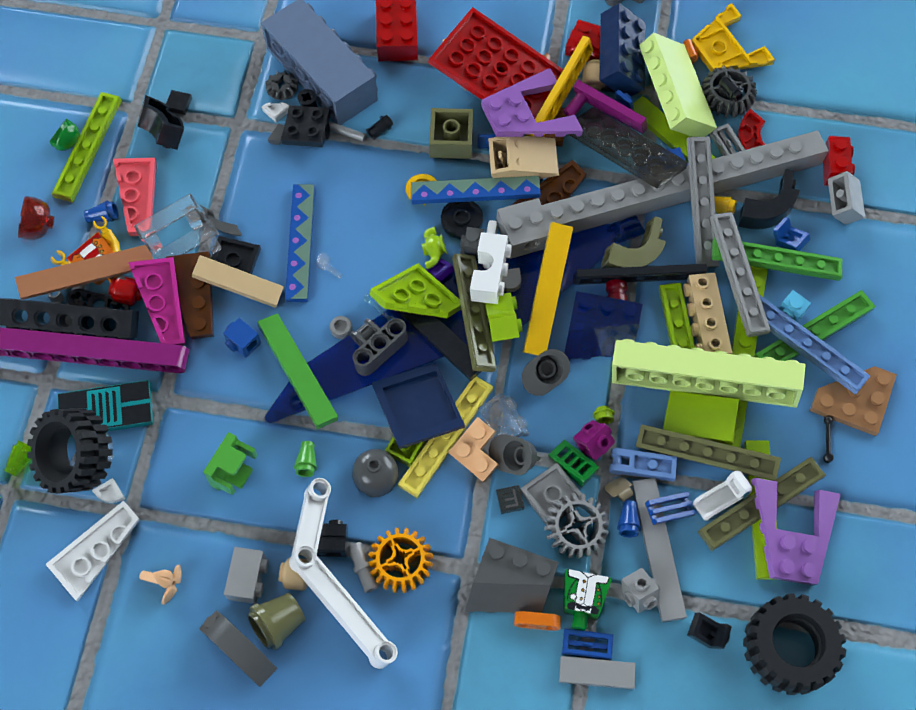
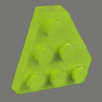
M419 263L371 288L369 293L384 309L441 318H448L462 310L460 299Z

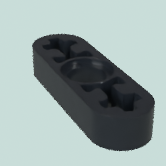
M73 289L67 295L68 303L73 305L87 306L86 302H88V306H93L95 302L102 300L105 302L104 308H110L111 304L115 309H120L122 306L125 310H131L128 305L114 302L112 296L84 289ZM80 296L84 300H78L77 303H75L74 299H79Z

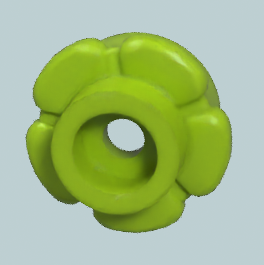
M599 406L593 412V418L596 422L607 425L614 421L615 411L611 410L609 406Z

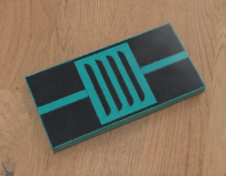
M149 380L57 394L58 409L84 408L96 412L95 416H100L103 419L101 425H107L109 431L154 425L151 383Z

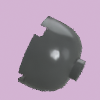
M370 449L362 452L356 458L352 468V478L359 491L370 497H381L390 493L398 482L399 468L395 459L388 452L381 449Z

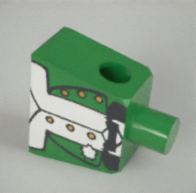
M570 569L565 570L563 577V612L574 615L573 629L586 631L588 618L598 619L612 578Z

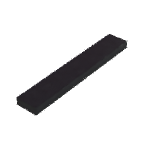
M707 264L577 269L573 276V284H606V282L614 279L624 280L627 283L687 280L689 275L705 274L708 270Z
M396 311L470 381L482 372L473 371L468 345L437 317Z

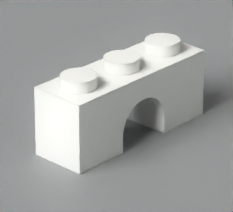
M481 232L477 251L478 263L487 264L491 267L484 271H473L470 286L471 301L498 304L499 296L504 295L505 282H502L503 276L507 277L508 263H506V258L511 257L512 245L508 244V235Z

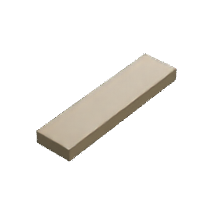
M201 255L192 273L193 278L276 308L284 288L282 285Z

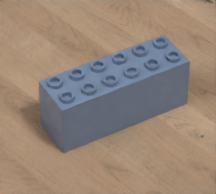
M296 0L261 22L266 48L290 74L293 73L298 83L304 89H310L315 92L316 102L320 107L330 108V118L336 124L342 125L378 101L377 76L373 69L365 66L362 58L351 51L348 43L343 42L337 32L327 26L324 18L318 16L309 3L306 4L303 0Z

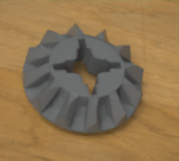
M276 71V74L269 75V79L266 81L268 95L277 100L289 99L298 90L297 79L293 73L288 74L286 71L283 73ZM281 81H284L285 84L282 85V87L279 90L278 84H281Z

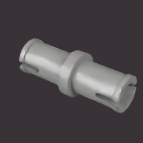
M358 542L347 547L355 566L353 570L359 576L364 593H369L379 588L375 577L370 573L371 567L363 550L362 543Z

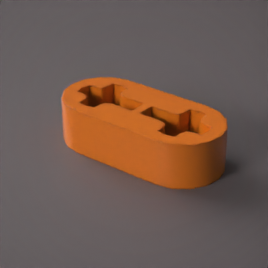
M518 611L514 614V626L557 631L561 628V616Z

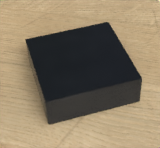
M171 90L166 105L169 106L168 110L186 115L192 96L188 93Z

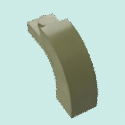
M655 216L646 223L639 248L631 249L616 243L611 244L605 249L601 268L643 267L652 263L661 254L666 241L660 239L663 232L661 227L663 219Z

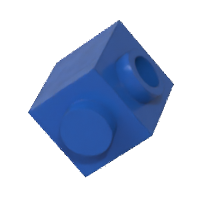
M240 318L235 322H231L223 333L226 339V346L233 352L237 350L245 358L262 343L259 334Z

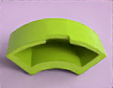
M511 292L499 296L498 304L484 303L487 320L490 324L492 342L520 338L519 332H523L521 319L516 317L514 310L517 309L516 297L511 296Z

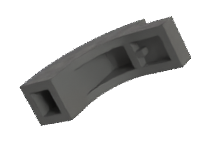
M217 610L199 628L259 687L278 669Z

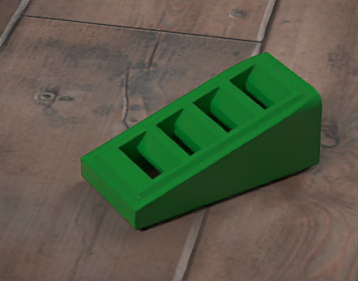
M565 439L548 455L581 488L599 470V467ZM564 448L568 451L561 458L557 456ZM572 454L574 458L567 464L565 460ZM577 461L581 463L577 468H572ZM586 467L587 470L581 475L579 471Z

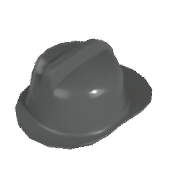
M549 349L539 354L524 367L522 372L524 388L528 393L535 396H543L549 393L568 377L570 372L568 357L557 349Z
M500 434L492 440L489 447V457L499 464L496 469L514 475H524L541 458L537 456L536 448L531 442L512 435Z

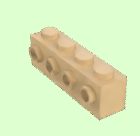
M716 274L689 275L686 284L683 285V292L689 301L687 312L688 316L692 317L693 320L691 331L693 337H696L697 340L695 348H701L709 352L724 351L732 354Z

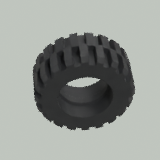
M786 594L784 597L777 596L772 598L750 618L751 621L746 625L744 631L747 634L743 639V647H747V652L744 655L746 661L751 660L753 664L750 668L753 674L758 672L762 677L759 681L765 686L771 684L773 685L772 690L779 693L786 691L787 695H796L797 693L804 695L829 683L836 677L835 674L841 670L843 666L841 660L846 657V649L842 648V645L846 643L845 634H840L839 629L842 628L839 620L835 622L831 616L834 613L829 608L827 610L821 608L822 602L817 599L810 602L809 596L802 594L799 597H795V594ZM783 622L794 623L809 633L815 647L814 659L809 665L805 667L792 666L777 654L773 644V631L779 624Z

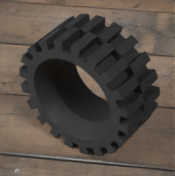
M84 408L53 409L50 412L41 414L43 418H37L35 421L37 427H32L30 430L33 438L28 439L27 446H31V452H27V458H32L29 468L30 471L36 472L33 478L35 481H41L39 486L42 489H48L47 492L56 494L89 491L101 484L99 479L106 478L107 473L104 470L110 468L112 463L108 461V456H113V449H108V443H112L111 436H106L105 433L109 429L107 425H101L103 419L100 416H95L96 412ZM71 433L76 444L74 467H72L67 453V445Z

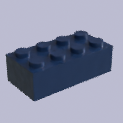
M620 3L601 13L599 81L615 92L620 90L622 93H628L630 96H633L645 90V60L639 45L645 40L646 25L642 19Z

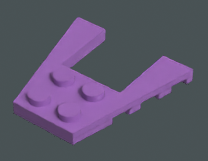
M550 68L482 99L481 106L496 137H523L524 134H534L535 137H543L544 134H555L556 137H565L566 134H576V137L582 136L583 129L575 115L536 123L523 97L553 89L557 80Z
M761 478L751 479V484L755 486L757 496L754 498L756 509L760 511L762 522L759 524L760 530L765 537L766 546L764 551L769 577L771 579L807 585H818L840 494L824 490L814 491L813 536L776 529L777 482Z

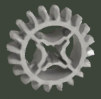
M572 493L570 499L567 495H563L561 497L562 502L559 500L553 502L556 508H548V512L553 516H545L544 518L545 521L551 522V525L544 526V530H551L552 533L547 535L546 538L547 540L555 539V542L551 545L552 548L558 545L561 546L559 554H563L567 549V557L569 558L573 557L574 553L577 558H582L583 552L586 556L592 555L591 549L595 552L600 549L597 543H605L604 538L600 535H608V531L602 528L609 525V522L602 521L601 517L607 514L605 511L598 512V509L602 506L600 503L595 506L592 505L594 502L593 497H590L586 502V496L583 493L580 494L579 498H577L576 493ZM573 506L584 509L590 516H580L577 510L573 509ZM566 510V525L559 529L560 516ZM586 522L579 528L567 530L574 523ZM593 523V534L590 540L587 541L586 529L589 524ZM562 535H573L576 541L579 540L580 545L568 542Z

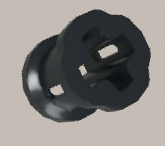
M304 89L299 92L298 101L300 106L318 107L315 102L316 94L313 90Z

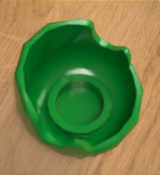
M65 119L49 143L59 151L73 148L79 138L78 127L70 120Z

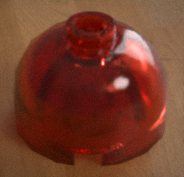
M26 196L20 215L21 223H19L18 238L37 240L46 235L48 228L53 229L55 216H51L50 208L43 200Z

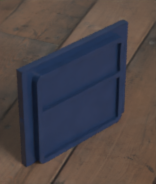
M436 362L372 382L375 394L399 449L465 428V424Z

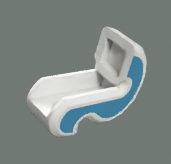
M734 471L728 476L726 481L697 497L693 501V505L704 521H710L721 512L732 508L745 499L752 492V486L741 471Z

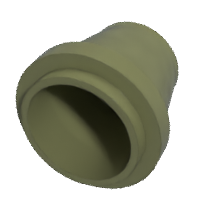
M290 593L262 604L255 603L249 607V614L247 615L249 623L258 639L266 648L269 649L271 647L273 650L280 648L283 645L282 642L305 621L302 609Z

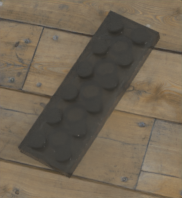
M595 107L577 117L583 129L582 136L576 137V134H568L656 189L687 168V161Z

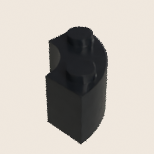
M145 95L137 127L151 133L156 139V144L162 145L164 148L177 150L184 131L181 118L178 114L174 116L168 110L169 106L163 102Z

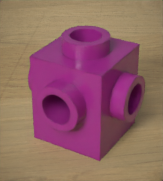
M594 420L585 424L573 437L581 453L593 460H597L616 443L611 436L612 430L609 426Z

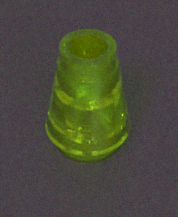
M19 440L16 445L13 444L4 471L17 477L18 473L32 459L27 458V452H31V446H27V444Z

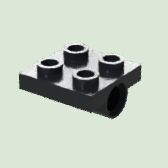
M290 105L281 137L282 144L323 147L324 141H328L330 137V108Z

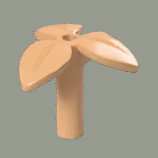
M179 564L176 565L173 574L169 570H160L154 573L143 570L140 573V580L159 584L161 587L166 588L161 602L163 605L167 604L177 592L175 584H179L182 577V570Z

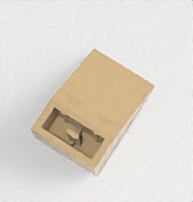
M533 136L488 138L490 167L493 178L539 176V179L559 176L555 138Z

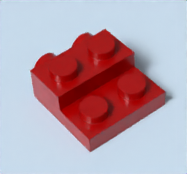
M577 20L574 30L572 29L567 41L565 55L571 57L581 38L586 36L590 38L593 52L588 61L600 60V26Z

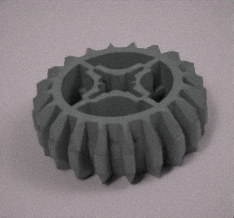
M723 65L720 69L715 67L713 72L709 71L705 79H703L701 88L710 111H716L717 116L724 114L725 118L728 115L735 118L737 114L742 116L745 111L750 110L757 95L756 83L752 82L753 76L747 77V71L742 73L740 72V67L735 70L732 68V65L729 69H726ZM729 75L739 87H743L745 95L740 101H731L725 90L718 85L723 77Z

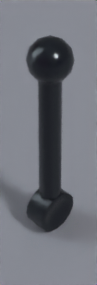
M826 416L824 418V423L826 424V454L823 456V460L826 463H830L834 459L831 454V424L833 419L830 416Z

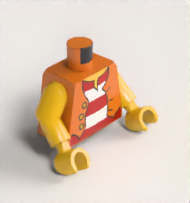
M100 216L104 221V225L99 227L95 221H93V225L96 229L101 230L102 234L97 232L71 253L66 258L67 261H65V254L61 250L56 251L61 256V261L55 260L52 256L50 260L54 265H65L121 251L120 244L112 230L106 227V218ZM118 276L95 281L93 283H95L96 285H101L105 280H108L111 283L113 278L117 279Z

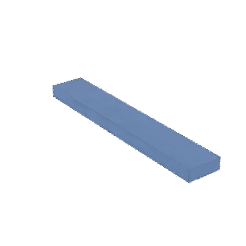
M759 295L770 326V332L856 395L870 378V375Z

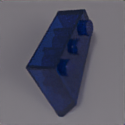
M576 291L564 354L568 357L569 361L582 358V360L591 359V357L598 356L613 357L616 340L631 339L634 342L636 341L643 304Z

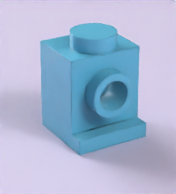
M792 290L779 309L796 322H799L805 315L811 302Z

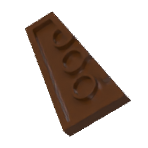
M571 160L559 169V176L549 177L540 183L541 195L539 200L541 205L570 198L584 181L587 174L574 160ZM537 198L518 199L512 205Z

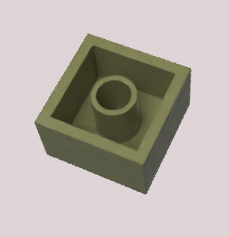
M431 108L430 158L472 159L473 109Z

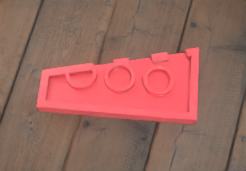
M155 158L113 159L129 236H151L157 161Z

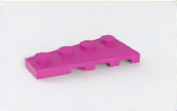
M174 257L128 262L160 343L185 345Z

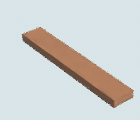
M146 244L17 276L15 281L20 298L24 300L131 273L128 262L152 260L153 256L150 245Z

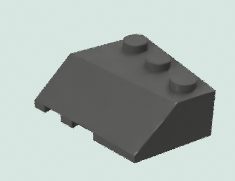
M489 538L464 612H511L515 614L518 611L542 613L559 562Z

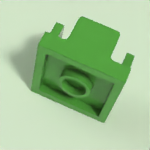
M228 432L203 471L211 487L218 491L221 489L231 495L235 493L232 485L240 489L243 488L253 472L252 467L243 462L246 459V455L256 459L258 456L256 450L239 441L237 436Z

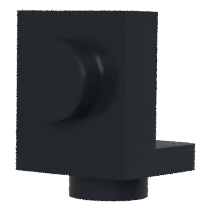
M695 613L687 636L710 649H724L729 641L732 626L729 624H719L702 613Z

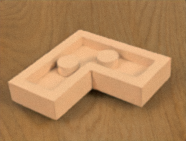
M477 417L448 453L485 483L499 466L498 463L482 451L496 431Z

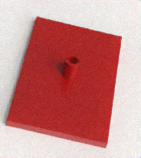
M473 7L428 60L430 65L481 100L550 68L556 80H558L563 71L561 67ZM551 90L523 96L534 119Z

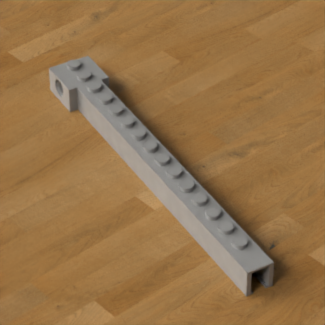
M817 130L712 159L714 194L782 176L785 169L797 172L821 165L829 150ZM689 165L541 205L539 198L497 209L496 221L500 235H508V244L512 245L510 259L545 249L551 222L573 227L572 233L691 201Z

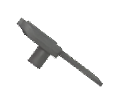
M190 205L185 211V215L191 221L203 227L211 225L224 233L242 236L237 225L215 219L213 211L201 205Z

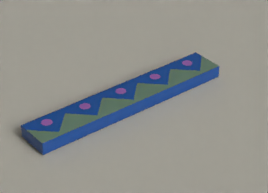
M539 176L411 182L412 204L540 198L541 195Z
M293 184L285 292L286 302H308L315 186L312 184Z

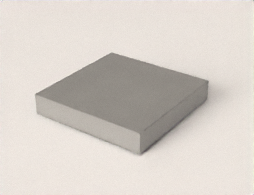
M558 463L520 488L522 495L545 525H551V522L545 521L544 518L545 516H553L548 512V508H556L553 503L555 500L562 502L561 497L563 495H567L570 499L572 493H576L577 498L582 494ZM566 510L562 512L560 519L567 514Z

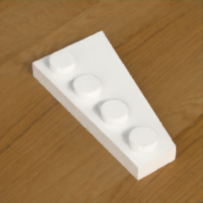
M122 501L46 563V566L78 602L140 519L125 501Z

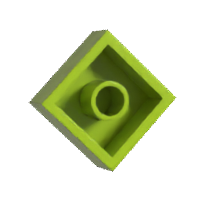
M393 436L385 451L396 461L410 467L424 447L425 441L399 449Z

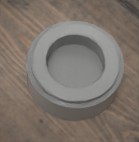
M345 316L335 317L330 323L331 334L337 339H346L353 330L350 319Z

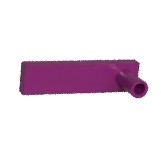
M577 80L573 86L575 91L574 98L563 111L566 116L576 115L582 106L588 103L641 134H644L648 129L647 120L644 116L580 80Z

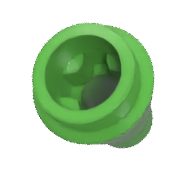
M311 441L301 442V447L294 464L295 473L300 477H312L317 470L315 444Z

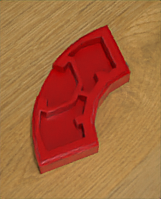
M752 109L744 115L738 130V139L745 150L765 145L760 132L766 121Z

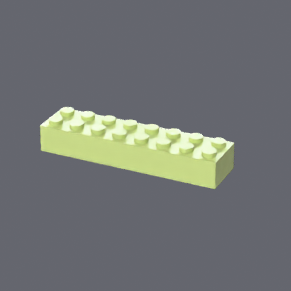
M631 339L616 340L612 362V383L735 398L742 401L797 408L803 392L806 364L799 363L796 360L780 361L772 357L756 358L748 354L732 355L724 351L709 352L701 348L685 349L677 345L662 346L654 342L638 343Z

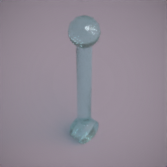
M369 294L364 296V301L370 303L387 319V322L395 319L394 316H389L377 305Z

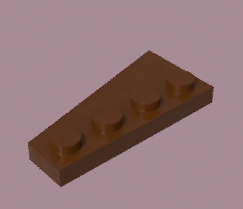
M208 251L166 256V258L174 257L179 302L189 336L192 339L214 337L212 284L192 277L200 255L211 259V254Z

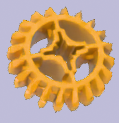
M396 527L394 535H391V532L387 530L385 532L387 538L384 539L379 535L377 538L380 544L372 543V548L375 551L368 553L369 558L374 559L369 561L370 567L374 568L370 573L373 576H378L375 580L377 584L385 581L383 585L385 590L390 585H393V593H397L398 587H402V592L406 593V586L410 585L414 591L416 590L414 582L417 581L420 585H423L424 580L421 576H430V572L426 569L433 568V563L428 561L433 559V553L428 552L431 546L430 544H424V536L417 539V531L412 532L410 536L408 528H405L403 534H400L399 528ZM398 543L409 544L415 549L404 550L399 547ZM391 547L392 556L386 560V563L381 565V558L384 552ZM396 551L399 556H402V559L404 558L405 569L402 564H399V561L398 563H396ZM420 556V564L416 571L411 574L409 565L415 561L416 557ZM396 570L401 572L404 577H393L387 574L386 571L392 572Z

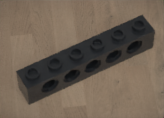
M0 298V326H6V328L20 329L21 327L32 331L50 330L52 333L63 334L64 332H72L73 335L83 336L92 334L94 335L93 337L103 338L112 336L116 337V339L124 340L137 338L139 311ZM24 310L28 314L26 321L22 319V312ZM46 312L50 316L48 324L43 319ZM67 315H70L72 318L70 326L65 322ZM89 317H92L94 320L92 328L87 325ZM111 319H114L116 322L114 330H111L109 327Z

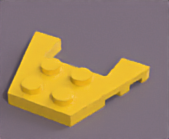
M732 3L722 13H719L713 22L709 25L707 24L691 39L693 47L699 53V57L710 72H713L715 67L720 69L723 65L726 69H729L732 65V68L735 70L739 67L740 69L772 65L775 58L765 46L747 54L728 30L727 26L741 19V14Z

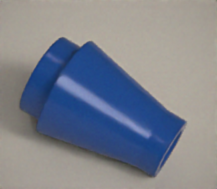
M105 201L91 209L84 210L86 222H104L100 216L105 217L107 222H113L119 216L115 202Z
M626 500L622 503L617 529L623 537H636L641 530L637 503L632 500Z

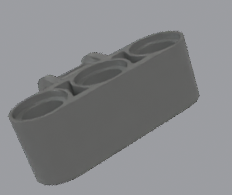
M367 318L358 330L350 333L352 339L360 346L353 353V362L357 373L362 376L372 374L407 342V329L403 320L398 318L391 319L380 329L373 321ZM395 331H401L399 334H393ZM380 345H384V346H385V347L382 348V349H377V347L380 346ZM362 360H369L365 364H360Z

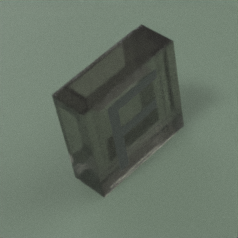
M519 485L496 490L501 514L524 510Z

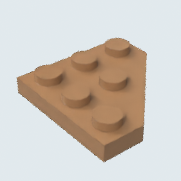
M876 366L864 370L870 375V378L856 395L837 381L820 387L815 393L809 411L824 417L830 416L834 421L876 436L879 433L897 374Z

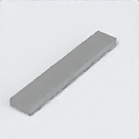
M710 136L687 138L695 261L696 264H707V268L719 267V261L712 260V243L715 234L709 219L711 215L716 214Z
M733 213L711 215L709 219L746 335L751 337L768 334L771 331Z
M656 478L632 481L631 484H633L632 489L635 502L637 503V512L651 576L656 579L660 586L659 602L657 604L661 622L686 619L687 615L666 522L653 525L645 504L648 500L660 498ZM662 505L653 506V509L662 507ZM663 513L656 514L657 518L664 516Z

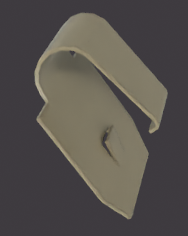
M617 477L605 486L607 493L613 498H619L622 502L634 495L630 488L633 484L622 477Z

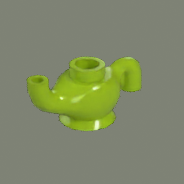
M435 226L428 228L424 232L425 243H422L424 255H429L431 258L425 262L427 269L435 266L444 253L447 254L442 234L436 236Z

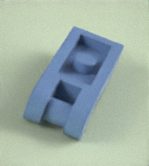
M621 448L611 449V458L613 460L609 466V473L675 481L676 456ZM622 459H629L628 465H623Z

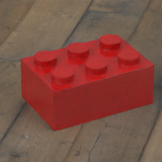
M376 0L378 62L418 60L416 0Z

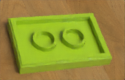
M670 390L663 429L733 445L740 399Z

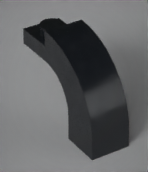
M785 169L780 181L778 196L774 199L760 201L745 198L740 212L738 227L747 229L770 228L780 223L784 217L790 214L800 190L795 189L796 179H793L794 170Z

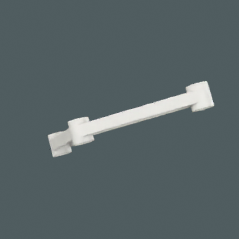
M316 478L304 492V501L289 565L294 572L301 576L367 655L371 665L377 669H383L397 658L398 652L395 644L385 638L317 557V549L331 486L327 480ZM313 489L319 490L322 496L315 494ZM298 555L304 556L307 559V563H302ZM379 650L386 653L387 660L381 658Z

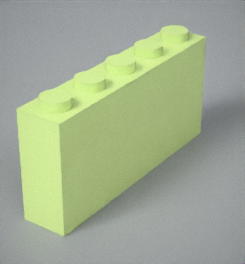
M656 33L651 34L639 47L670 129L692 137H706L717 126L685 45Z

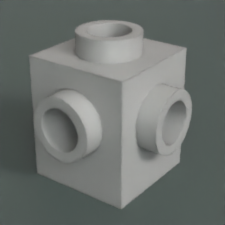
M643 568L622 579L624 599L638 613L650 610L659 602L660 586L656 579L650 578Z

